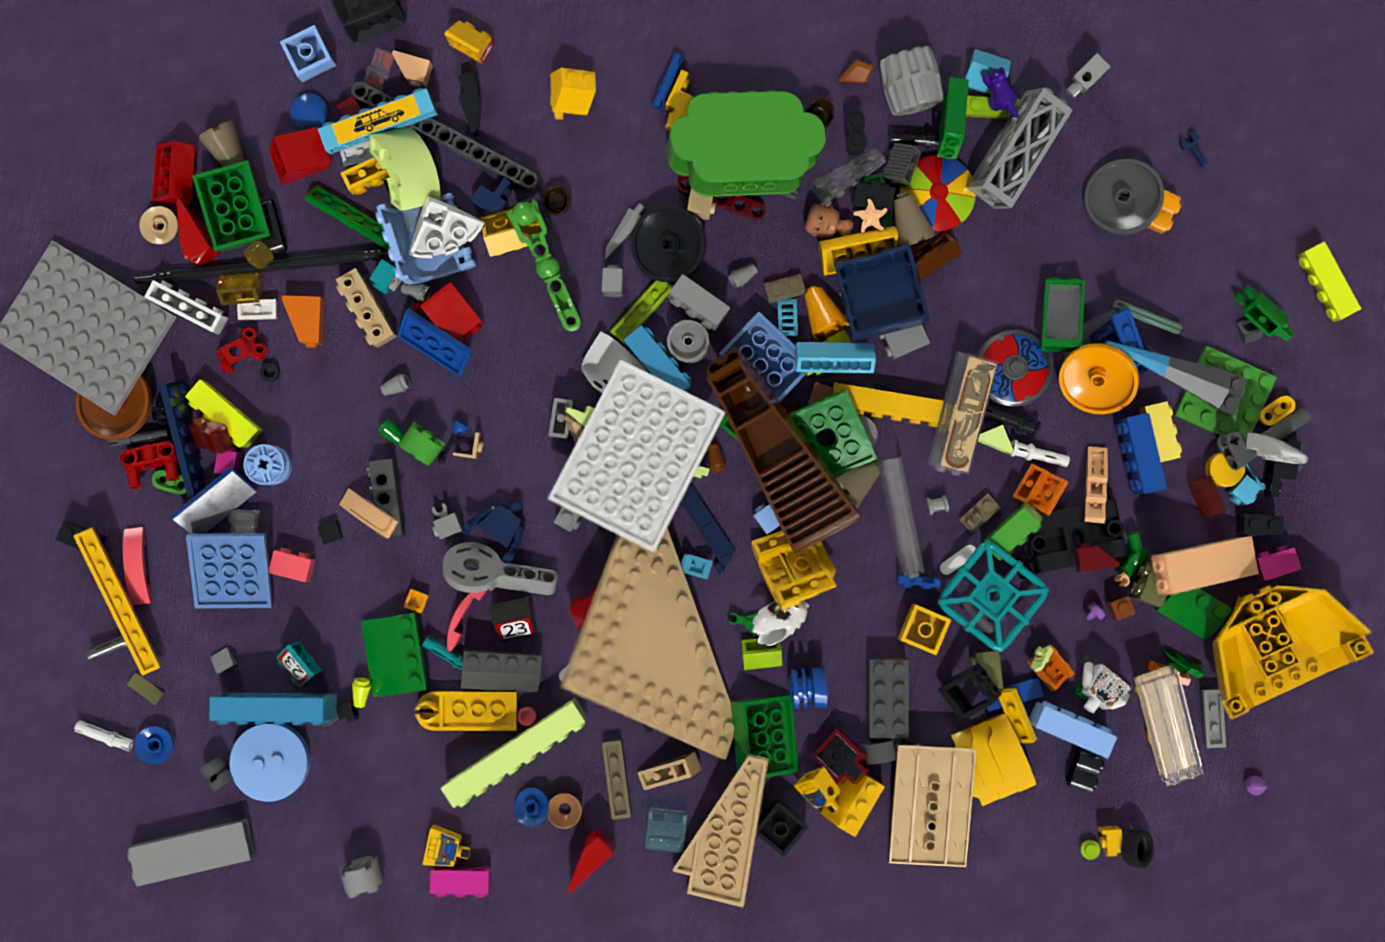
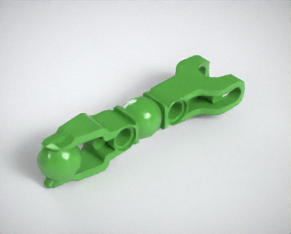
M532 199L531 203L526 201L519 202L512 211L507 210V216L513 224L519 241L526 243L532 255L537 258L535 260L537 262L536 273L545 283L547 282L548 292L563 327L567 331H575L580 326V317L563 280L559 278L561 276L560 264L551 253H548L549 248L545 238L547 227L540 214L537 202ZM537 218L542 232L532 234L531 237L525 239L519 225L529 226ZM538 244L543 245L546 249L545 254L542 256L535 253L534 249ZM557 280L561 283L559 291H553L550 288L552 281ZM568 317H574L576 322L573 325L566 322Z

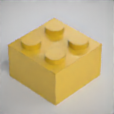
M912 603L897 639L937 655L951 619Z

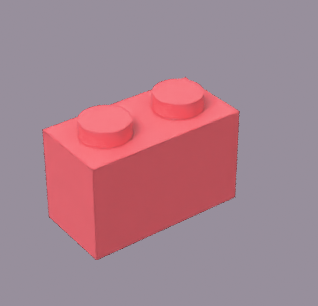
M281 547L280 550L273 551L269 573L302 582H310L316 559L310 558L311 554L299 552V555L293 554L291 549Z

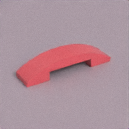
M145 527L124 529L123 534L124 575L128 596L132 605L152 603L150 584H147L144 546H146Z
M486 591L469 593L457 608L450 623L447 637V650L450 652L455 649L463 634L456 629L474 598L479 601L482 600Z

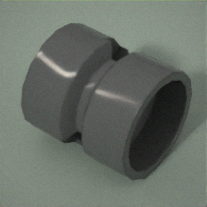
M221 755L199 769L203 777L209 779L208 784L213 792L234 779L230 769L225 768L227 764Z

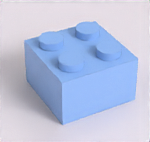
M315 25L280 41L296 76L302 82L336 66L321 33Z

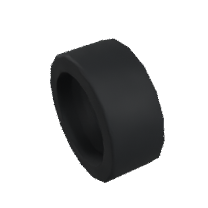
M1128 830L1121 844L1123 861L1131 867H1147L1151 863L1154 854L1152 836L1144 830Z

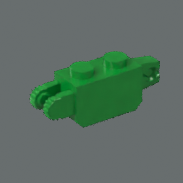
M1246 285L1243 291L1250 300L1240 292L1234 295L1235 300L1243 307V314L1266 336L1278 335L1285 341L1293 336L1294 331L1287 322L1289 317L1261 291L1257 293L1252 287Z

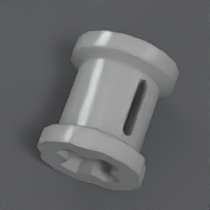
M942 495L941 498L926 499L929 515H933L934 512L949 511L946 495Z

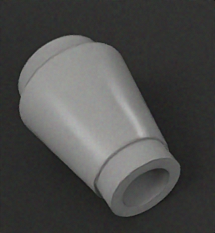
M751 263L731 271L728 278L734 288L743 287L758 271L755 265Z
M403 283L401 292L423 302L430 298L431 287L421 283Z
M398 374L380 387L382 393L386 396L406 392L408 388H411V383L406 374Z

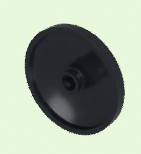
M675 205L657 206L647 211L637 222L631 239L632 254L637 266L648 277L659 282H677L682 274L688 278L701 265L706 253L704 228L699 219L683 207Z

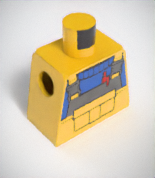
M825 767L805 773L794 785L814 808L826 806L833 813L840 807L839 803L835 800L840 793V789Z
M433 825L430 828L422 865L454 866L458 857L469 858L471 848L461 846V835Z

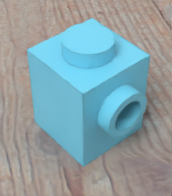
M1244 475L1243 479L1238 484L1231 486L1226 493L1234 504L1238 506L1250 505L1256 500V494L1262 487L1248 475Z

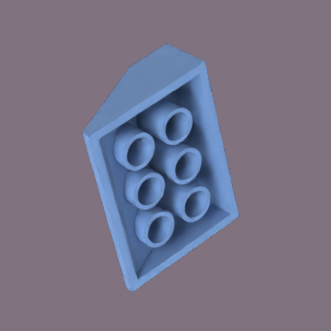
M760 312L744 326L718 355V357H721L731 350H738L751 363L753 368L757 369L779 401L807 374V372H796V346Z

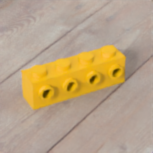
M375 157L341 172L348 190L353 195L363 194L367 191V188L380 186L384 183V180L390 178L387 170L382 169Z

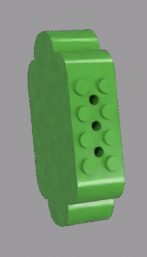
M768 90L766 92L748 91L746 93H738L736 91L728 93L710 92L694 97L689 103L686 116L679 118L672 125L666 148L667 161L674 172L688 176L691 188L701 196L788 194L799 187L806 171L816 164L825 145V129L817 116L803 112L800 100L789 92H776L775 90Z

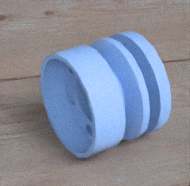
M266 444L254 446L244 458L245 473L251 481L257 484H281L288 479L292 472L293 463L291 456L285 449L279 446ZM264 461H268L269 463L266 465L267 468H263V465H265Z

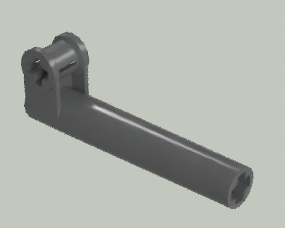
M1300 408L1261 435L1281 441L1310 421V414L1304 408ZM1237 432L1220 435L1217 439L1218 448L1233 470H1239L1258 457L1257 450L1247 449L1242 436Z

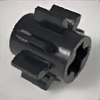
M163 402L157 403V406L152 408V418L154 421H158V425L169 424Z

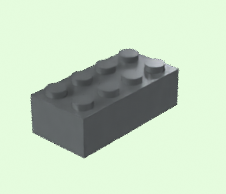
M867 658V735L869 738H909V660L906 658Z

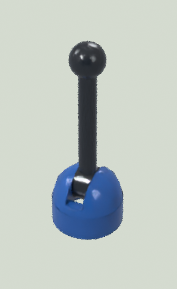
M455 420L452 424L454 435L444 454L438 459L440 464L446 462V456L456 437L464 435L467 431L468 426L458 420Z

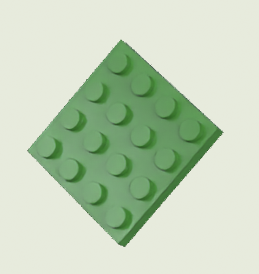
M1205 346L1197 364L1229 371L1247 379L1235 415H1229L1216 410L1189 392L1184 391L1174 416L1218 436L1237 432L1242 436L1246 444L1247 434L1253 432L1259 419L1260 411L1263 409L1277 377L1209 346Z

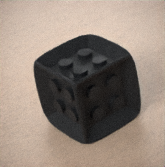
M331 0L344 31L353 42L372 39L392 31L406 22L399 0Z

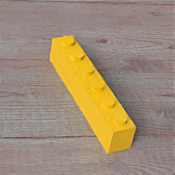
M833 383L834 388L831 395L847 389L858 415H864V412L871 413V417L882 418L883 415L890 416V420L901 421L904 418L909 419V423L919 425L921 421L928 422V426L939 428V425L945 424L948 401Z

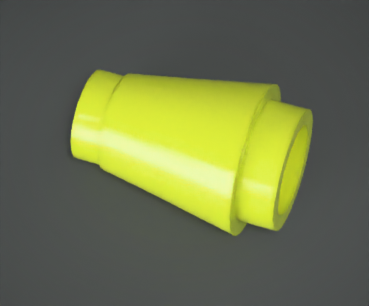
M355 678L352 683L354 707H365L371 688L370 680L367 678Z

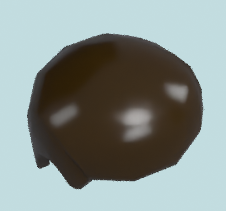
M819 98L809 104L806 112L817 116L825 129L834 120L835 107L828 99Z
M554 186L543 195V207L550 215H563L571 206L570 194L562 187Z

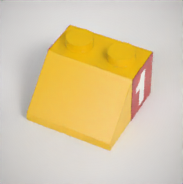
M458 20L444 34L450 46L481 64H484L494 47L492 37L484 31L478 32L467 21L463 23Z

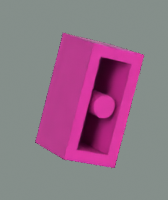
M1281 545L1275 547L1276 551L1273 552L1268 550L1258 552L1256 557L1259 573L1256 574L1257 579L1266 581L1302 570L1295 547Z

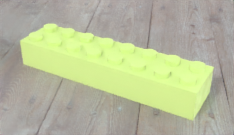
M573 698L448 780L441 787V790L453 808L457 805L459 807L464 806L473 798L472 795L475 794L477 797L486 791L489 784L494 786L502 781V778L505 777L504 774H513L519 769L521 763L528 764L535 759L538 752L541 751L543 754L552 748L551 746L556 740L560 743L568 737L570 731L574 730V732H577L583 728L588 716L577 699Z

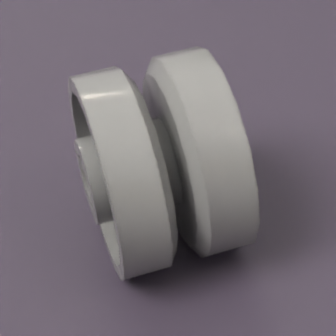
M682 320L670 329L667 345L671 355L677 361L685 364H694L702 360L707 354L710 346L709 335L699 322ZM687 338H690L692 341L690 345L685 344Z

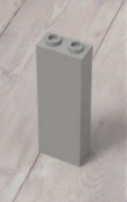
M247 818L135 844L128 848L127 854L128 860L132 864V879L136 882V887L249 861L256 856Z

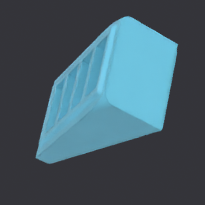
M797 299L777 301L778 330L786 337H797ZM793 304V308H782V305ZM782 312H793V315L782 316ZM793 319V323H782V320ZM782 327H793V330H782Z

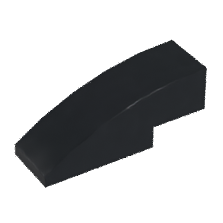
M473 71L458 76L465 93L459 96L458 99L471 132L475 137L478 136L481 123V98Z

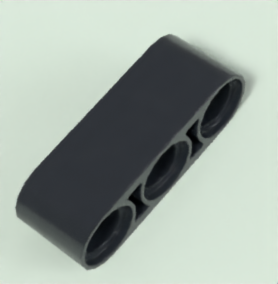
M271 198L261 201L271 235L261 239L266 255L269 257L287 252V245L274 200Z

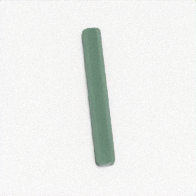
M1121 300L1114 301L1112 308L1115 311L1128 307L1133 318L1174 334L1181 332L1182 325L1180 323Z

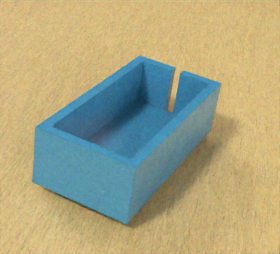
M641 325L624 339L625 345L649 374L685 392L691 389L690 377L685 372L681 373L678 370L679 364L673 357H667V350L660 342L656 343L653 340L655 338L654 334L648 327L644 329Z

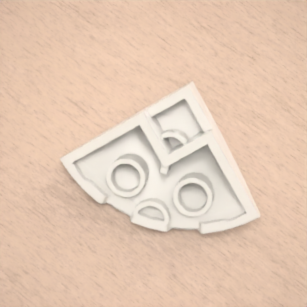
M427 196L414 230L408 254L418 258H433V256L444 254L447 256L459 251V248L467 241L471 242L477 236L484 222L456 207Z
M1247 434L1246 448L1257 450V456H1262V459L1291 464H1303L1308 461L1307 456L1285 442L1261 434Z

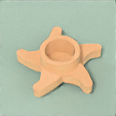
M868 199L866 211L854 212L855 216H860L863 219L861 232L864 233L866 228L871 225L879 230H883L884 228L880 225L879 218L887 212V208L875 210L871 199Z

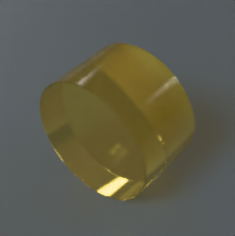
M255 240L244 250L246 259L258 269H263L273 259L271 250L258 240Z

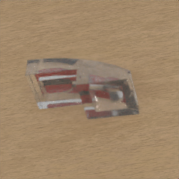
M376 47L371 66L367 68L363 80L364 83L379 91L382 90L395 59L392 52Z

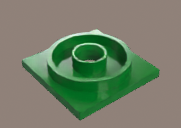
M847 389L789 413L834 477L878 459ZM824 428L833 430L836 434L835 441L830 445L821 444L817 440V434L820 430Z

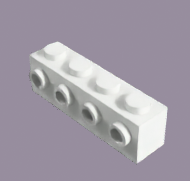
M163 280L161 283L152 281L144 296L146 299L220 335L228 320L227 317L223 316L224 311L214 306L210 309L206 307V302L198 298L195 301L190 299V294L181 289L176 292L172 289L173 285Z

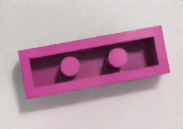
M433 866L430 870V894H435L436 897L455 894V897L474 895L476 898H482L491 891V867Z

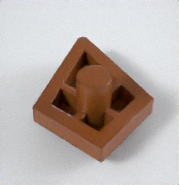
M856 59L838 78V82L867 83L874 65Z

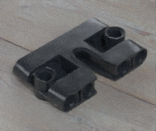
M1116 499L1106 500L1105 523L1085 522V505L1052 511L1050 516L1041 513L1040 515L1043 517L1041 528L1036 533L1031 532L1028 535V548L1031 550L1036 574L1074 566V545L1072 540V533L1074 531L1079 533L1081 543L1090 542L1091 546H1098L1112 558L1128 555L1123 535L1124 525L1120 521ZM1112 523L1117 527V531L1114 534L1109 529ZM1037 538L1042 542L1040 549L1034 546V541Z

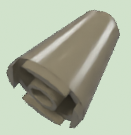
M232 120L219 124V127L211 128L198 136L201 143L222 167L245 161L237 129Z
M907 192L896 195L894 215L895 227L898 232V247L908 244L912 245L923 239L926 240L935 236L932 227L913 195H908Z
M875 461L851 469L836 477L838 483L857 508L880 475V466Z

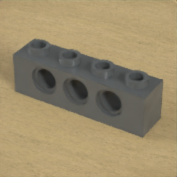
M396 460L371 461L369 466H367V474L372 482L369 490L371 497H374V505L383 509L386 513L389 512L398 521L390 537L405 535ZM384 474L387 477V482L381 485L379 477ZM385 493L390 498L387 504H383L381 501V497ZM375 531L376 535H379V538H385L384 536Z

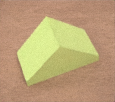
M1003 425L977 436V442L1006 454H1012L1013 452Z

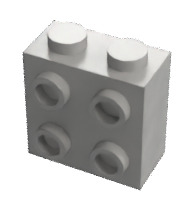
M922 325L878 336L880 340H884L886 345L884 347L885 353L892 360L930 344Z

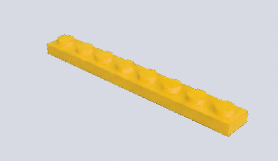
M94 527L74 535L78 547L142 676L161 668L162 665Z

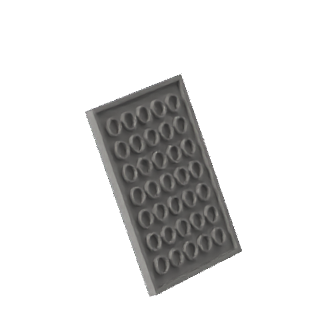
M52 240L1 321L0 343L102 409L116 416L172 326L176 316Z

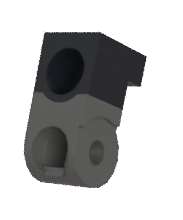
M353 700L337 705L336 717L330 719V722L323 723L322 726H331L344 718H347L348 722L357 720L359 715L356 707L353 706Z

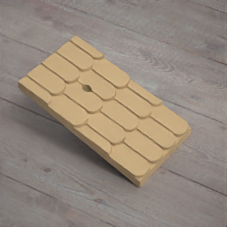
M897 746L888 863L966 867L977 749ZM933 823L934 827L930 830L928 825Z

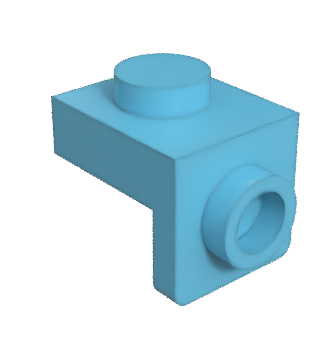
M685 553L680 564L683 573L708 580L713 561Z

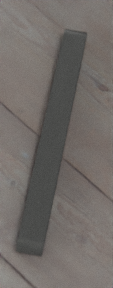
M356 82L351 88V93L355 99L371 109L377 107L374 103L378 98H383L382 102L388 103L395 100L364 82ZM361 89L366 90L363 96H358V92ZM432 118L406 126L411 127L418 134L502 178L505 177L511 183L526 191L532 192L539 187V180L533 171ZM427 125H433V129L431 131H425V127ZM449 133L450 138L448 140H441L443 134ZM461 142L467 143L466 148L462 150L458 149V145ZM483 151V157L475 158L476 152ZM494 160L501 161L498 167L491 166ZM515 168L518 170L515 176L508 175L511 169ZM529 177L535 179L532 185H526L525 180Z

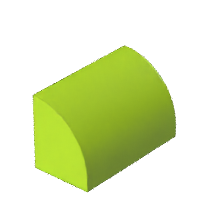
M758 639L741 640L744 670L782 666L780 642L767 646L766 644H759Z

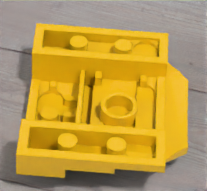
M783 530L751 542V547L762 576L781 610L798 605L800 601L836 587L833 580L836 569L822 541L802 552L798 551L796 553L792 551Z
M1002 712L950 735L955 748L977 749L973 797L979 799L981 806L1037 785L1024 751L1005 713Z

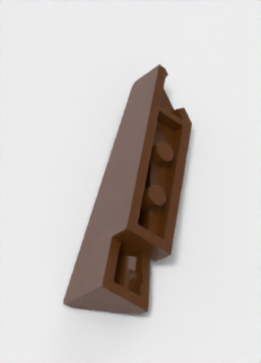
M945 231L933 243L926 239L912 249L918 282L962 254L955 239Z

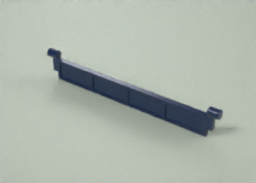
M689 484L680 503L719 560V563L714 568L720 574L725 571L723 565L732 560L730 555L736 551L692 485Z

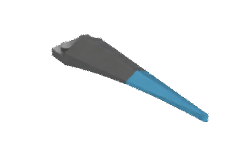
M1109 341L1105 342L1107 345L1122 350L1134 361L1189 392L1212 408L1229 415H1235L1247 382L1246 378L1229 371Z

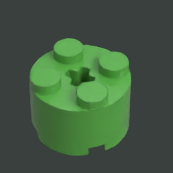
M413 422L398 445L406 452L414 455L419 461L426 465H431L446 443L437 438L428 429L422 431L423 427Z

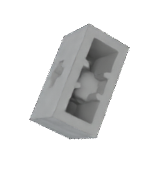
M608 265L607 268H603L602 293L604 297H623V269H619L617 265Z

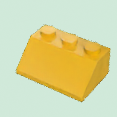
M507 210L480 217V220L484 222L482 232L490 257L502 255L512 250H519L527 246L526 243L519 241L513 224L507 216ZM537 218L529 226L519 225L525 239L531 237L532 234L542 232Z
M868 774L857 785L852 784L848 779L843 785L837 783L836 785L839 787L840 793L835 800L839 803L840 807L833 813L826 806H823L820 811L821 815L854 837H856L885 787L880 781Z

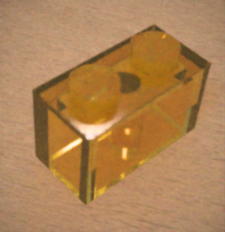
M258 273L223 275L219 277L216 291L221 305L260 302L263 287Z

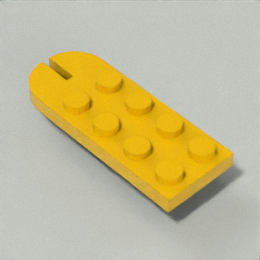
M431 691L419 699L415 710H434V712H417L415 714L420 725L427 730H517V691Z

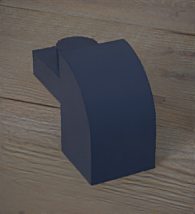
M505 177L494 193L480 185L470 201L486 213L494 214L501 212L508 207L507 202L503 199L510 196L513 185Z

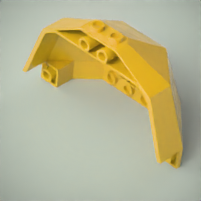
M1269 585L1260 589L1259 592L1261 594L1255 597L1253 594L1241 598L1243 602L1236 607L1212 643L1220 699L1230 720L1248 712L1249 709L1327 672L1374 653L1364 636L1371 633V631L1326 590L1287 586L1271 588ZM1260 619H1265V620H1264V623H1260V622H1256V621H1257V620H1260Z

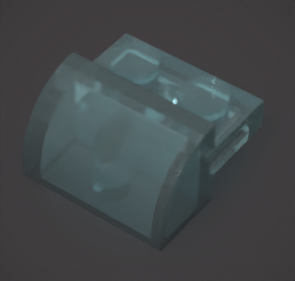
M649 807L645 849L683 853L688 812Z

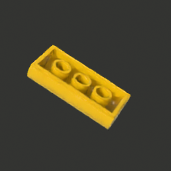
M895 226L885 227L883 230L876 229L819 241L818 250L824 276L835 274L834 264L859 257H869L885 250L897 248L898 232Z

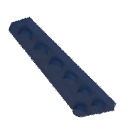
M180 380L159 385L187 497L193 498L204 489V484L202 482L191 409L188 404L189 400L185 397L190 389L186 384V380Z

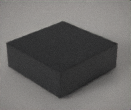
M337 520L317 527L323 545L343 538Z

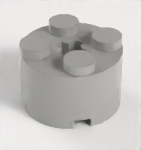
M372 856L351 861V866L347 867L345 864L339 869L345 892L349 898L357 897L360 893L366 891L367 893L376 892L379 890L378 886L384 881L376 856L374 859Z

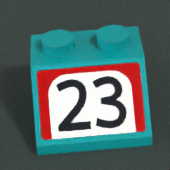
M299 641L286 646L276 657L279 660L278 665L284 671H288L291 675V681L296 686H305L323 671Z

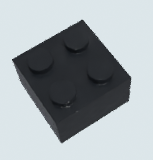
M777 798L759 819L756 835L784 857L807 830L808 824Z

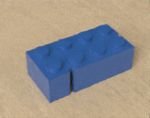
M1145 413L1116 420L1115 430L1122 439L1119 447L1125 457L1124 469L1129 474L1128 486L1130 491H1133V494H1146L1167 489L1150 414Z

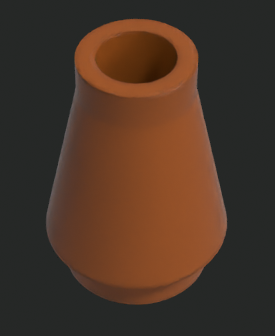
M718 444L709 445L707 448L708 469L711 470L712 474L725 471L727 464Z

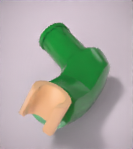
M1139 531L1127 534L1131 551L1123 559L1118 569L1119 575L1114 577L1115 581H1121L1119 586L1129 585V578L1148 556V549L1143 547Z

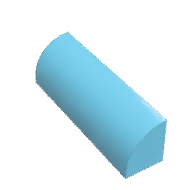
M796 342V372L874 373L876 356L873 343Z

